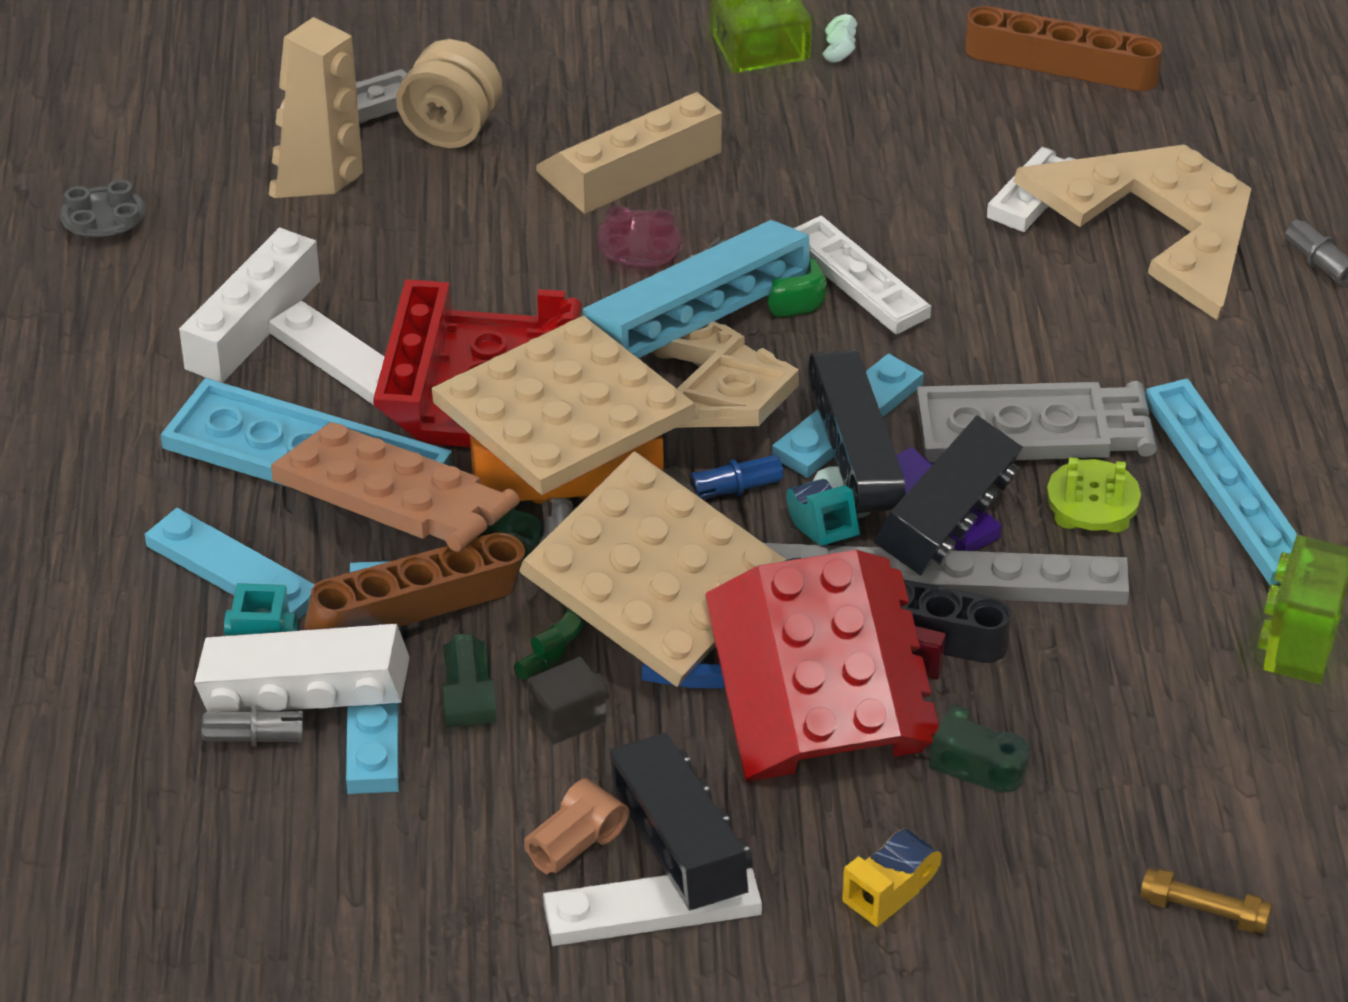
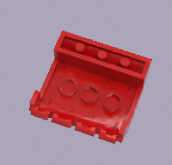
M405 279L373 398L374 406L420 442L445 446L471 447L470 433L433 403L432 388L496 356H500L534 338L565 325L569 321L579 318L582 307L581 301L577 298L565 299V291L538 289V316L451 310L450 282Z
M850 550L763 564L705 593L745 782L795 774L798 760L889 744H892L891 748L894 757L920 753L924 751L926 746L934 743L933 740L942 736L934 703L923 701V698L931 695L923 657L912 654V652L920 649L912 612L901 609L902 606L909 603L902 571L891 568L889 558L860 550Z

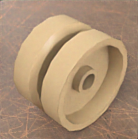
M452 39L435 41L423 50L416 60L414 67L409 70L402 80L396 93L397 110L406 126L416 136L426 142L444 148L464 147L476 138L486 119L490 117L502 96V79L495 64L481 50L474 46Z

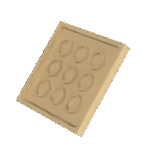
M585 316L569 321L565 325L534 338L432 388L434 404L541 495L695 418V403Z
M634 451L523 560L519 572L678 687L716 646L705 593L758 565L782 562L786 559Z

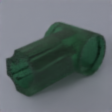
M472 634L455 635L453 640L443 645L446 682L442 684L446 728L496 724L493 679L488 677L489 666L485 641L474 638Z

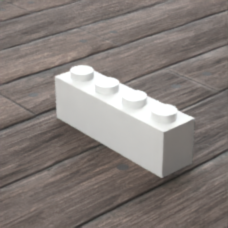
M279 227L179 328L185 370L223 383L270 334L268 321L302 301L320 282L316 240Z
M397 624L205 638L194 683L207 712H251L252 707H257V711L278 712L284 710L401 703L410 657Z

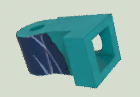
M819 479L787 489L786 501L794 525L818 545L823 546L860 535L853 490L846 485L832 489L826 479Z

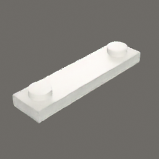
M822 215L794 228L809 235V260L814 258L825 276L895 335L930 318V304Z
M303 301L298 302L268 321L269 333L374 405L373 398L384 360L383 355Z
M753 869L747 870L748 893L691 911L688 910L667 875L543 893L544 909L552 946L761 915L762 902Z

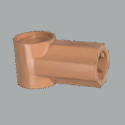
M588 778L581 779L568 790L562 800L560 810L524 838L525 851L533 860L534 866L547 875L550 872L557 874L595 841L601 845L612 842L624 829L629 818V808Z

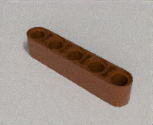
M991 6L975 7L968 12L965 51L972 58L1136 91L1151 90L1158 85L1163 46L1154 38Z
M492 533L475 538L458 552L445 546L324 579L312 587L303 629L318 630L397 624L400 627L505 597L515 589L525 548L520 540L510 534Z

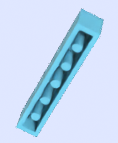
M769 220L583 308V316L634 356L640 358L768 295L774 279L798 277L808 274L809 235L776 221Z

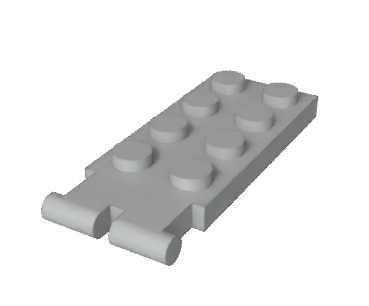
M1132 381L1126 387L1100 388L1099 382L917 387L916 403L924 458L929 462H935L976 415L1023 446L1016 460L1069 459V457L1082 459L1110 458V451L1138 450L1141 456L1147 457L1153 455L1157 450L1151 420L1148 417L1149 410L1144 386L1139 381Z

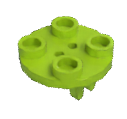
M1069 457L1068 464L1062 465L1051 475L1047 486V500L1049 507L1054 512L1055 522L1067 529L1078 527L1091 531L1107 530L1113 533L1125 531L1129 527L1130 520L1137 514L1141 502L1139 484L1129 471L1125 470L1126 462L1116 461V464L1097 459L1078 460V458Z

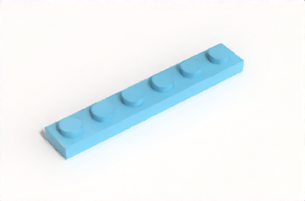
M1189 379L1147 388L1146 400L1148 408L1269 585L1304 577L1306 570L1311 571L1312 575L1314 568L1307 567V563L1313 562L1315 560Z
M390 561L350 563V572ZM399 703L347 706V794L399 792Z

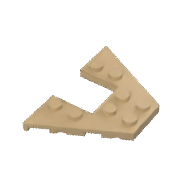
M1185 144L1019 167L1016 170L1013 181L1015 184L1079 227L1129 192H1132L1189 230V234L1151 261L1148 274L1214 319H1219L1224 306L1252 188Z
M714 321L650 352L658 358L681 359L693 362L699 367L677 388L695 403V418L676 428L759 426L799 386V369L785 361L776 359L774 354L764 348L757 350V352L744 344L743 335L726 325L718 324Z

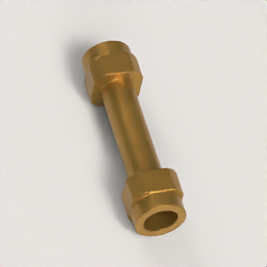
M1161 868L1158 870L1147 869L1141 887L1140 898L1150 901V904L1165 908L1167 902L1171 901L1239 921L1237 928L1239 930L1265 934L1273 903L1263 901L1262 897L1248 893L1245 900L1237 899L1175 881V872Z

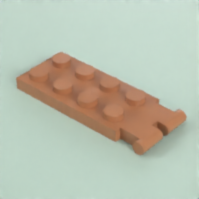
M333 422L322 427L271 464L272 480L419 538L424 539L428 535L445 540L448 547L456 552L463 549L487 529V525H493L519 504V496L512 489H506L503 492L481 485L480 477L461 471L454 466L445 465L421 456L419 453L410 452L386 443L379 438L370 437Z

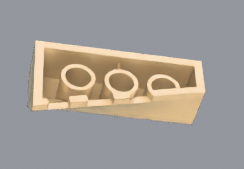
M312 17L286 35L283 41L279 88L285 91V98L280 108L277 109L276 125L282 127L280 146L273 147L272 163L278 166L277 180L270 181L269 195L274 198L335 194L363 174L352 36Z
M695 92L551 156L536 165L537 172L580 211L586 214L721 153L722 112L698 92Z

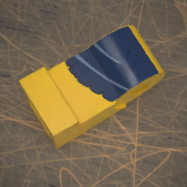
M907 828L901 829L893 834L885 845L868 859L864 860L858 856L844 867L842 901L878 927L915 897L919 890L933 878L940 866L942 855ZM866 891L874 896L873 904L868 903L864 899L863 895Z

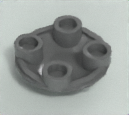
M115 180L105 187L87 189L86 187L76 186L68 189L64 193L65 204L61 207L60 221L71 232L88 237H109L126 232L138 225L145 216V203L139 195L133 192L131 182Z

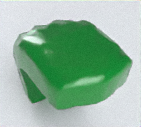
M814 258L809 260L811 266L810 273L798 277L774 279L768 295V305L773 316L787 317L811 313L821 307L822 303L826 300V278Z

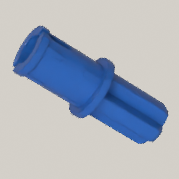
M776 455L737 463L734 459L729 460L726 466L689 473V479L692 481L689 482L691 492L702 500L735 493L736 496H741L745 489L779 482L784 477L781 460Z

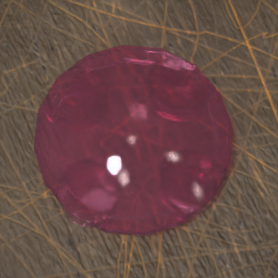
M624 206L611 207L607 210L606 220L600 224L596 234L598 247L609 259L621 265L635 268L656 267L668 263L679 254L682 245L680 230L675 226V216L666 209H656L649 212L630 210Z

